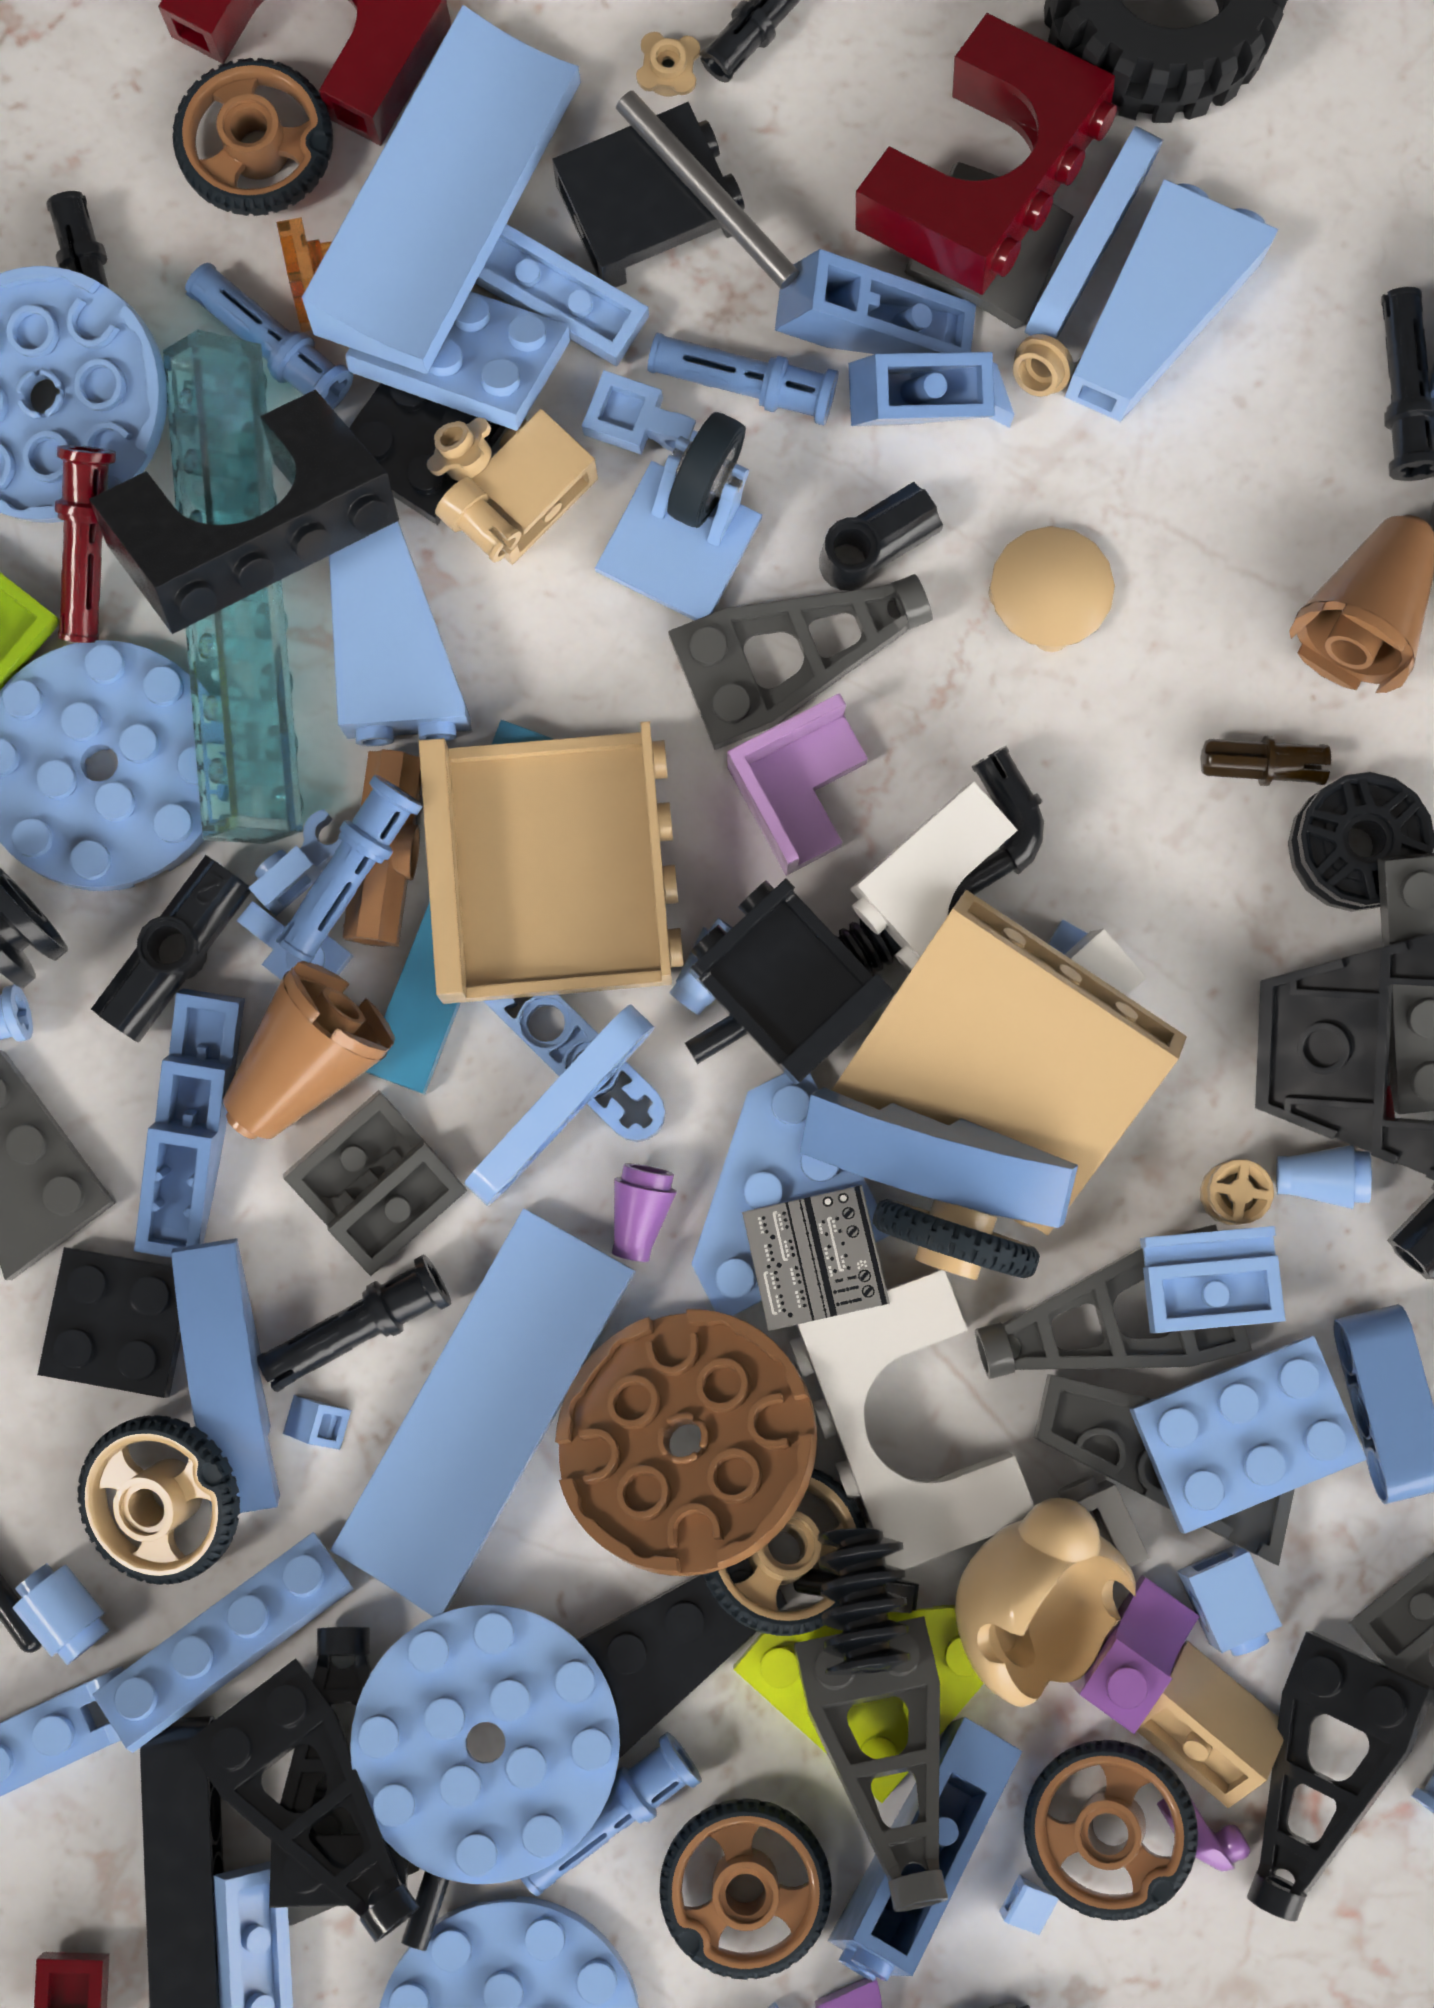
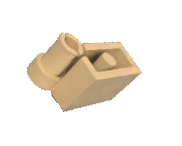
M542 409L529 421L524 419L518 431L509 428L500 441L501 449L490 459L486 468L477 476L471 479L469 477L463 478L454 484L442 497L435 510V514L455 533L462 530L494 563L505 558L513 565L598 480L595 458Z

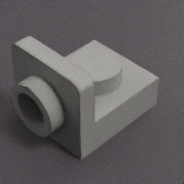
M1091 1475L1058 1490L1061 1498L1077 1501L1088 1512H1093L1094 1520L1099 1528V1535L1120 1551L1129 1567L1149 1559V1555L1116 1484L1107 1480L1097 1484L1094 1476Z

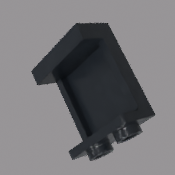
M689 101L657 114L656 116L744 210V200L734 176L731 173L723 176L715 160V157L720 156V151L709 122L704 120L698 123ZM632 126L552 159L556 187L598 278L615 288L627 283L625 268L719 228L722 229L726 238L732 237Z
M787 878L775 889L765 880L738 906L746 915L728 933L720 925H717L691 950L698 961L690 967L689 972L796 1085L895 992L878 974L873 976L797 896L794 892L795 887Z

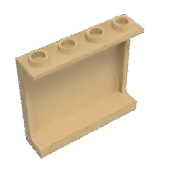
M650 721L640 722L641 732L457 748H448L444 738L419 740L436 995L443 1004L672 985L671 967H682L684 964L681 929H668L666 904L678 903L675 865L662 866L660 842L673 841L670 802L657 803L655 779L668 778L665 741H652Z
M965 890L832 1091L879 1110L894 1103L946 1125H951L962 1118L1077 1164L1078 1168L1069 1208L1179 1060L1187 1036L968 890ZM1013 1219L1023 1226L1035 1227L1047 1236L1054 1228Z

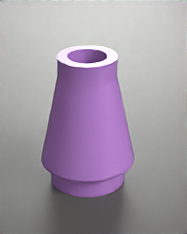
M625 1163L623 1165L621 1177L614 1178L613 1255L639 1262H648L650 1260L652 1247L677 1193L675 1189L671 1188L674 1177L673 1173L640 1164Z

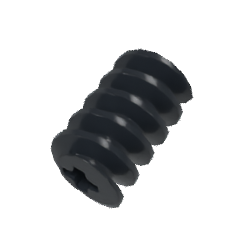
M870 1528L838 1529L819 1533L817 1540L821 1544L837 1549L820 1557L819 1568L824 1572L839 1576L823 1584L820 1588V1594L825 1599L840 1603V1606L823 1613L822 1623L842 1631L841 1634L825 1640L823 1649L824 1652L844 1660L827 1668L825 1674L856 1675L888 1672L892 1668L910 1661V1653L890 1647V1640L909 1633V1625L890 1620L888 1612L907 1605V1597L887 1592V1584L904 1578L905 1570L885 1564V1557L903 1550V1542L883 1537V1531Z

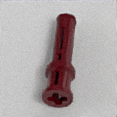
M61 445L57 447V457L63 460L62 498L55 501V512L58 513L59 519L64 520L58 638L69 642L95 643L96 640H99L100 635L98 631L103 534L89 499L108 490L109 465L115 463L116 452L98 447Z

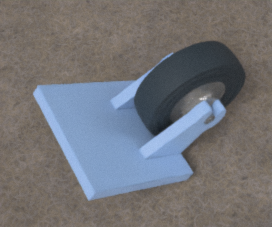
M714 412L704 422L693 442L682 436L678 437L675 443L676 448L668 456L665 467L651 460L595 567V572L694 621L712 614L762 520V514L740 504L743 487L749 474V469L737 464L745 438L746 427L736 419L723 413Z

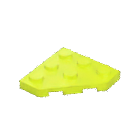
M955 1605L919 1608L916 1611L912 1610V1613L888 1612L889 1619L896 1622L925 1617L940 1680L941 1735L984 1684L973 1670L963 1649L957 1629ZM825 1625L817 1630L800 1635L776 1636L761 1633L733 1665V1670L827 1754L808 1715L794 1644L840 1634L842 1631ZM890 1697L853 1705L849 1709L847 1714L848 1725L860 1749L867 1756L873 1759H880L899 1755L905 1749L908 1743V1709L900 1698ZM908 1771L874 1778L871 1782L873 1796L883 1803L907 1775Z

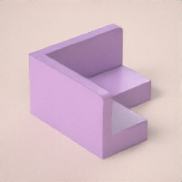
M840 693L727 751V768L786 876L842 846V841L815 791L867 764L868 758L844 716L846 703Z

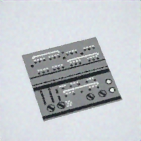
M862 1185L742 1212L768 1331L890 1304Z

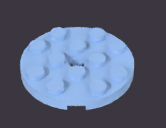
M50 266L21 267L0 273V513L31 522H64V520L58 518V513L55 512V501L62 498L63 460L57 457V447L61 445H77L115 451L116 461L109 465L108 489L143 473L158 447L164 429L168 398L167 379L164 363L152 333L134 308L121 296L96 280L69 269ZM51 379L55 387L59 389L60 394H56L54 403L45 410V413L36 412L32 407L31 392L39 381Z
M96 640L95 643H75L52 650L30 662L17 672L0 690V843L17 860L41 876L58 884L88 891H114L135 887L134 884L148 880L166 870L171 871L182 864L203 843L216 821L209 820L207 795L214 796L217 802L224 803L228 786L217 785L214 787V791H207L205 770L212 771L213 775L217 778L229 779V776L204 758L203 744L228 746L219 718H210L208 725L201 724L199 696L206 697L207 703L212 705L210 699L192 677L176 663L155 651L132 643ZM113 750L118 760L117 770L113 776L104 781L91 780L87 774L86 759L91 758L98 751ZM215 753L230 764L229 754Z
M475 1605L453 1609L420 1623L403 1635L383 1655L371 1672L362 1689L352 1723L350 1742L352 1770H357L382 1837L399 1855L413 1865L430 1874L461 1883L494 1884L517 1880L552 1865L566 1855L588 1833L601 1814L609 1798L619 1761L620 1735L616 1705L605 1676L594 1658L574 1636L556 1623L536 1613L504 1605ZM482 1722H490L497 1725L505 1736L504 1751L499 1758L492 1762H482L475 1759L467 1749L469 1731L473 1726Z
M517 1896L516 1899H496L480 1903L477 1900L460 1906L437 1919L427 1950L422 1951L408 1947L398 1961L387 1983L379 2008H639L637 1991L626 1964L610 1941L593 1924L577 1913L553 1902L533 1897Z

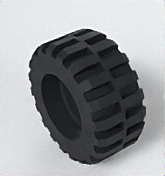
M1046 0L1044 5V24L1051 29L1048 43L1115 75L1111 103L1121 107L1118 116L1136 120L1138 112L1152 114L1153 123H1172L1173 117L1177 112H1183L1185 119L1188 120L1206 115L1211 102L1215 106H1223L1237 96L1241 85L1249 84L1268 52L1284 15L1283 10L1288 0H1216L1219 14L1202 24L1188 28H1165L1148 23L1133 14L1121 0Z

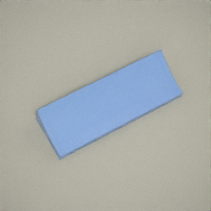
M462 5L302 296V301L315 336L424 374L429 372L581 83L579 66L555 58L519 41Z
M523 1208L330 1551L381 1581L432 1617L445 1613L559 1411L566 1393L579 1370L588 1359L636 1271Z

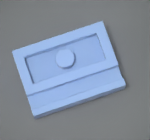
M1275 1226L1140 1238L1145 1264L1143 1273L1150 1333L1286 1321L1278 1255H1275L1273 1236H1276Z

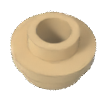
M1035 334L1027 337L1016 349L1013 375L1018 385L1027 393L1039 397L1048 396L1063 390L1071 381L1074 374V362L1068 349L1057 339L1044 334Z

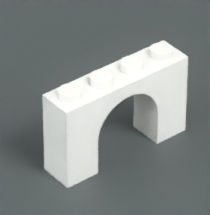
M973 781L961 789L850 888L859 899L852 907L861 920L875 934L879 935L885 929L902 948L895 956L906 971L910 973L947 918L950 902L957 887L970 872L1010 838L1017 829L977 783ZM1105 929L1090 931L1064 954L1126 996L1147 978Z
M941 1269L888 1288L887 1293L890 1304L798 1324L796 1326L800 1336L789 1340L802 1377L814 1373L823 1398L812 1403L824 1437L827 1439L837 1435L846 1460L835 1463V1467L846 1495L850 1500L858 1497L861 1498L869 1522L865 1523L866 1528L878 1529L883 1531V1537L903 1542V1550L885 1557V1564L904 1570L992 1537L1006 1526L1023 1520L1034 1507L1016 1456L1010 1452H1005L944 1476L916 1478L901 1474L884 1464L876 1455L869 1442L864 1421L865 1403L870 1387L878 1374L892 1361L905 1354L968 1331L946 1271Z

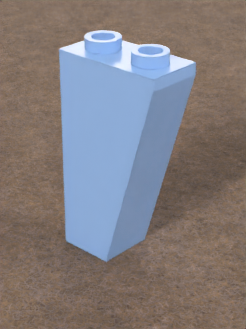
M1164 179L1075 369L1065 397L1121 422L1257 270L1270 248L1278 229L1266 224L1264 219L1253 211L1243 208L1233 210L1209 199L1203 190L1194 185L1185 183L1177 185Z
M399 521L329 555L338 726L346 738H356V744L361 746H384L392 744L394 736L419 734V740L444 738L445 741H450L457 738L456 731L472 730L470 714Z

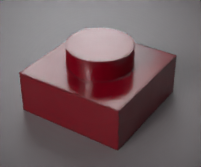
M43 1952L36 1959L34 2008H107L110 1953Z

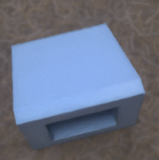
M993 362L995 416L989 418L1010 428L1014 412L998 366Z
M294 1395L283 1434L307 1444L340 1450L351 1410Z
M1019 1875L999 1912L1004 1922L1040 1935L1059 1899Z

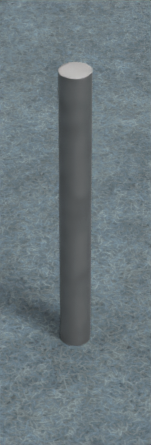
M629 91L622 96L616 105V110L780 289L788 287L797 278L799 270L634 91Z

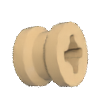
M1246 1159L1231 1160L1211 1168L1204 1176L1200 1187V1200L1206 1213L1215 1221L1226 1225L1247 1224L1262 1218L1270 1209L1274 1198L1273 1182L1268 1172L1259 1164ZM1226 1195L1233 1202V1209H1231V1202L1227 1200Z

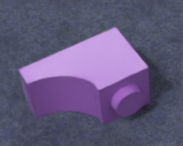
M1143 1575L1136 1582V1597L1129 1592L1117 1611L1121 1620L1105 1641L1094 1663L1081 1679L1069 1683L1079 1695L1133 1734L1139 1729L1172 1680L1170 1674L1176 1657L1200 1617Z

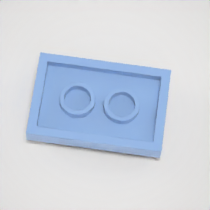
M471 291L427 374L353 348H349L346 353L348 372L518 431L570 342L569 325Z
M1315 1336L1304 1337L1129 1408L1178 1529L1184 1534L1367 1460Z

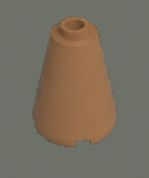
M1413 515L1393 516L1385 519L1299 610L1289 630L1290 637L1292 639L1297 634L1302 643L1297 652L1304 663L1319 675L1342 687L1353 690L1358 689L1361 681L1380 684L1375 693H1388L1403 686L1414 668L1434 577V531L1425 520Z
M305 961L298 962L294 968L292 967L290 971L284 974L223 1098L224 1106L228 1111L226 1119L239 1134L249 1139H256L257 1137L264 1139L274 1138L384 1059L388 1050L393 1046L395 1037L386 1019L367 998L358 1006L343 994L350 984L339 975L320 965Z

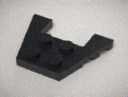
M1434 933L1261 980L1255 1108L1330 1139L1336 1138L1371 1152L1372 1156L1392 1164L1398 1163L1423 1173L1427 1178L1434 1180V1121L1390 1118L1386 1116L1392 985L1434 986Z

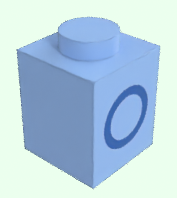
M1234 1545L1177 1571L1195 1613L1200 1616L1198 1620L1208 1643L1221 1653L1228 1650L1231 1651L1233 1656L1250 1653L1269 1642L1266 1633L1282 1627L1249 1551Z

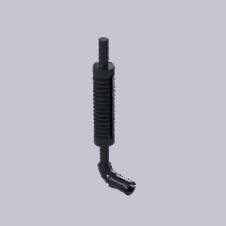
M1007 746L988 755V758L979 760L971 767L978 774L995 805L1014 825L1017 831L999 847L1000 850L988 856L963 879L952 897L948 915L965 890L975 895L1012 871L1019 875L1034 861L1043 842L1044 819L1039 808V804L1043 801L1038 793L1033 795L1008 753L1010 751ZM859 918L860 925L852 922L849 924V930L845 928L840 929L839 937H836L873 975V969L878 972L883 969V962L891 965L893 963V956L896 957L895 954L902 948L885 929L877 935ZM729 1015L684 1044L698 1065L747 1033Z

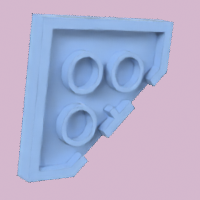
M783 1073L747 1092L692 1260V1266L716 1312L733 1316L761 1302L742 1212L862 1185L875 1243L890 1236L877 1230L873 1224L877 1203L864 1177L800 1153L810 1095L818 1091L810 1073L796 1085Z

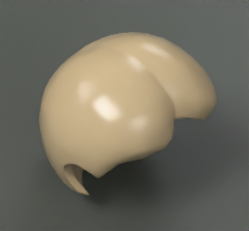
M1058 1497L1046 1499L1035 1505L1023 1520L1001 1529L979 1548L964 1569L956 1593L955 1615L957 1629L967 1658L985 1686L994 1694L1015 1706L1025 1707L1033 1704L1042 1695L1050 1681L1070 1683L1081 1679L1087 1673L1105 1641L1121 1620L1113 1600L1112 1591L1115 1581L1123 1584L1136 1597V1582L1127 1561L1119 1550L1099 1535V1528L1093 1516L1077 1501Z

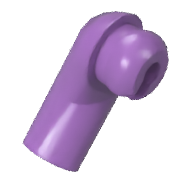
M1163 1798L1157 1803V1806L1174 1833L1172 1816ZM1191 1799L1198 1826V1845L1195 1858L1221 1872L1235 1869L1234 1863L1244 1860L1250 1854V1846L1242 1832L1236 1825H1227L1221 1831L1215 1833L1207 1826Z

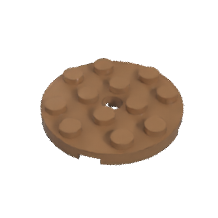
M686 1309V1313L669 1315L654 1320L647 1317L620 1330L594 1351L583 1364L566 1393L560 1410L555 1442L559 1444V1466L562 1478L559 1480L565 1500L578 1523L598 1544L622 1561L652 1573L669 1576H692L719 1571L745 1560L766 1546L780 1533L799 1507L809 1486L816 1459L817 1426L813 1403L800 1373L791 1360L771 1338L751 1324L731 1315L701 1309ZM684 1425L698 1426L701 1431L700 1451L698 1453L693 1452L685 1457L672 1455L670 1439L673 1433Z

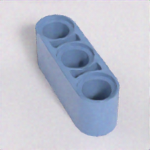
M1396 1304L1335 1319L1333 1329L1336 1347L1364 1454L1367 1459V1466L1379 1499L1382 1503L1389 1504L1434 1493V1406L1415 1334L1406 1311L1401 1305Z

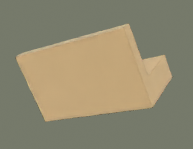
M1186 1641L1182 1645L1170 1674L1172 1680L1137 1732L1223 1805L1230 1808L1268 1780L1284 1741L1277 1729L1279 1717L1189 1641Z

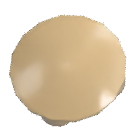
M1048 526L1026 531L1007 544L994 564L988 594L991 603L994 605L995 612L1010 632L1029 644L1037 645L1043 651L1056 652L1062 650L1067 645L1079 643L1098 630L1111 610L1115 584L1109 561L1093 541L1075 530Z

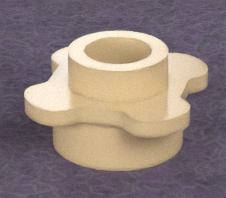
M659 32L646 34L641 40L644 61L643 66L636 73L638 85L645 91H654L666 97L687 95L692 92L696 86L693 64L694 60L700 56L698 41L692 36H683L678 40L664 38ZM666 59H670L674 62V65L667 68L663 66V62Z
M476 418L469 424L456 421L440 427L434 435L436 447L434 455L427 461V467L430 472L436 476L447 472L452 479L457 481L466 477L471 479L481 473L488 465L492 455L491 447L484 439L491 432V426L487 420Z

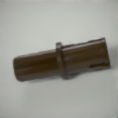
M1264 736L1261 742L1208 739L1201 750V771L1206 776L1258 779L1260 786H1269L1272 780L1325 785L1330 771L1322 770V765H1331V750L1329 745L1325 744L1316 746L1275 743L1273 736Z

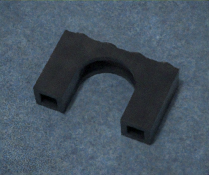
M316 389L260 416L274 464L292 484L287 495L276 506L262 515L243 522L223 525L194 521L182 515L172 505L147 471L89 499L108 548L172 634L399 521L388 473Z

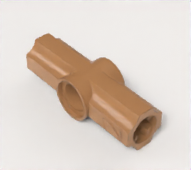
M385 749L368 752L361 806L372 791L369 782L375 774L388 780L417 801H420L422 784L420 757L402 751ZM416 814L409 815L390 844L393 850L388 860L384 859L382 864L377 862L374 864L347 905L342 936L346 941L378 947H399L408 880L414 879L419 857L420 827L416 825Z

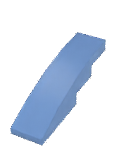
M184 988L176 992L169 1055L162 1060L155 1122L148 1128L135 1252L171 1257L173 1248L204 1243L227 1126L226 1114L228 1111L224 1106L223 1098L235 1075L245 998Z
M824 1087L810 1095L800 1153L853 1174L917 1195L992 1215L1060 1228L1065 1223L1078 1168L1077 1164L962 1118L951 1125H946L894 1103L879 1110Z
M235 1238L173 1248L171 1259L177 1310L195 1427L207 1434L209 1441L213 1440L217 1447L223 1451L220 1453L223 1458L227 1457L228 1463L233 1469L231 1474L236 1477L237 1487L239 1488L237 1496L240 1497V1513L278 1507L280 1492L268 1440L271 1424L257 1356L261 1354L238 1240Z

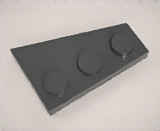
M0 1050V1266L4 1279L13 1280L113 1206L115 1201L7 1053Z

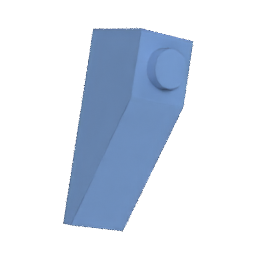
M818 249L793 264L799 270L797 278L788 287L779 291L775 331L826 348L870 354L971 352L976 305L974 303L822 249Z

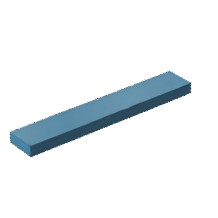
M501 720L491 745L553 740V738ZM430 901L384 1016L394 1034L395 1042L388 1050L386 1057L366 1071L370 1075L424 1095L461 1004H443L436 995Z

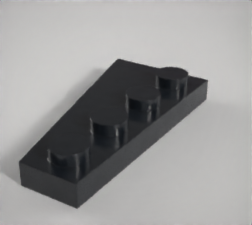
M748 1558L726 1568L734 1584L747 1580L754 1572ZM703 1574L695 1575L577 1639L594 1658L610 1687L619 1722V1759L757 1632L739 1623L725 1612L712 1596ZM778 1587L776 1594L778 1610H781L787 1604L780 1587Z

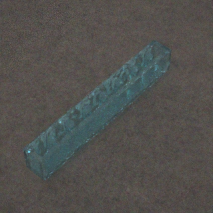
M197 329L163 350L175 505L182 515L197 522L215 525L239 523L262 515L277 505V495L273 487L271 451L260 418L261 415L267 413L265 394L267 377L263 370L262 348L259 343ZM282 579L186 627L203 840L268 844L303 832L302 815L304 803L299 788L297 764L298 738L294 730L291 695L293 678L289 671L286 637L288 619L284 610Z

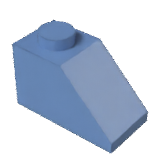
M993 352L874 354L848 363L851 426L913 425L995 416Z

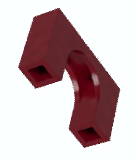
M161 0L158 8L172 38L224 64L252 15L265 0ZM348 0L357 10L355 26L350 38L319 89L331 121L379 146L383 144L451 27L446 0Z
M986 13L955 55L952 97L1013 128L1028 144L1031 150L1030 155L1020 166L1005 175L988 180L972 181L948 176L888 146L856 190L855 230L983 296L997 275L1005 277L1010 272L1018 258L1021 240L1028 230L1031 229L1036 232L1041 228L1051 210L1054 199L1053 195L1060 185L1069 186L1075 180L1084 162L1085 150L1093 139L1101 141L1108 133L1117 112V106L1111 103L1115 75Z

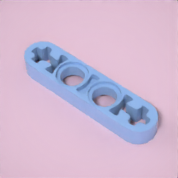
M1138 126L1134 127L1037 303L1025 329L1026 334L1029 336L1044 334L1058 339L1160 150L1163 139Z
M559 995L534 996L524 1003L514 1019L507 1013V1010L518 1005L512 998L483 1001L559 1077L598 1035ZM551 1006L560 1010L564 1015V1030L559 1037L552 1041H539L530 1033L529 1019L538 1008ZM627 1062L615 1072L587 1103L618 1135L629 1141L641 1142L649 1140L658 1134L664 1125L666 1112L663 1100L657 1091ZM622 1073H625L632 1082L624 1085L621 1089L633 1101L639 1102L644 1097H647L653 1103L647 1111L653 1121L645 1129L637 1123L631 1125L628 1129L624 1127L621 1121L626 1113L613 1097L606 1108H603L596 1101L597 1098L614 1088Z
M630 1004L624 1008L468 1176L464 1184L486 1206L492 1204L517 1180L640 1047L655 1027L633 1005Z

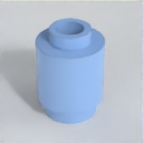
M46 1563L15 1588L22 1599L13 1606V1610L51 1657L58 1654L66 1665L77 1659L110 1631L101 1619L105 1612L67 1565L54 1572L49 1564Z

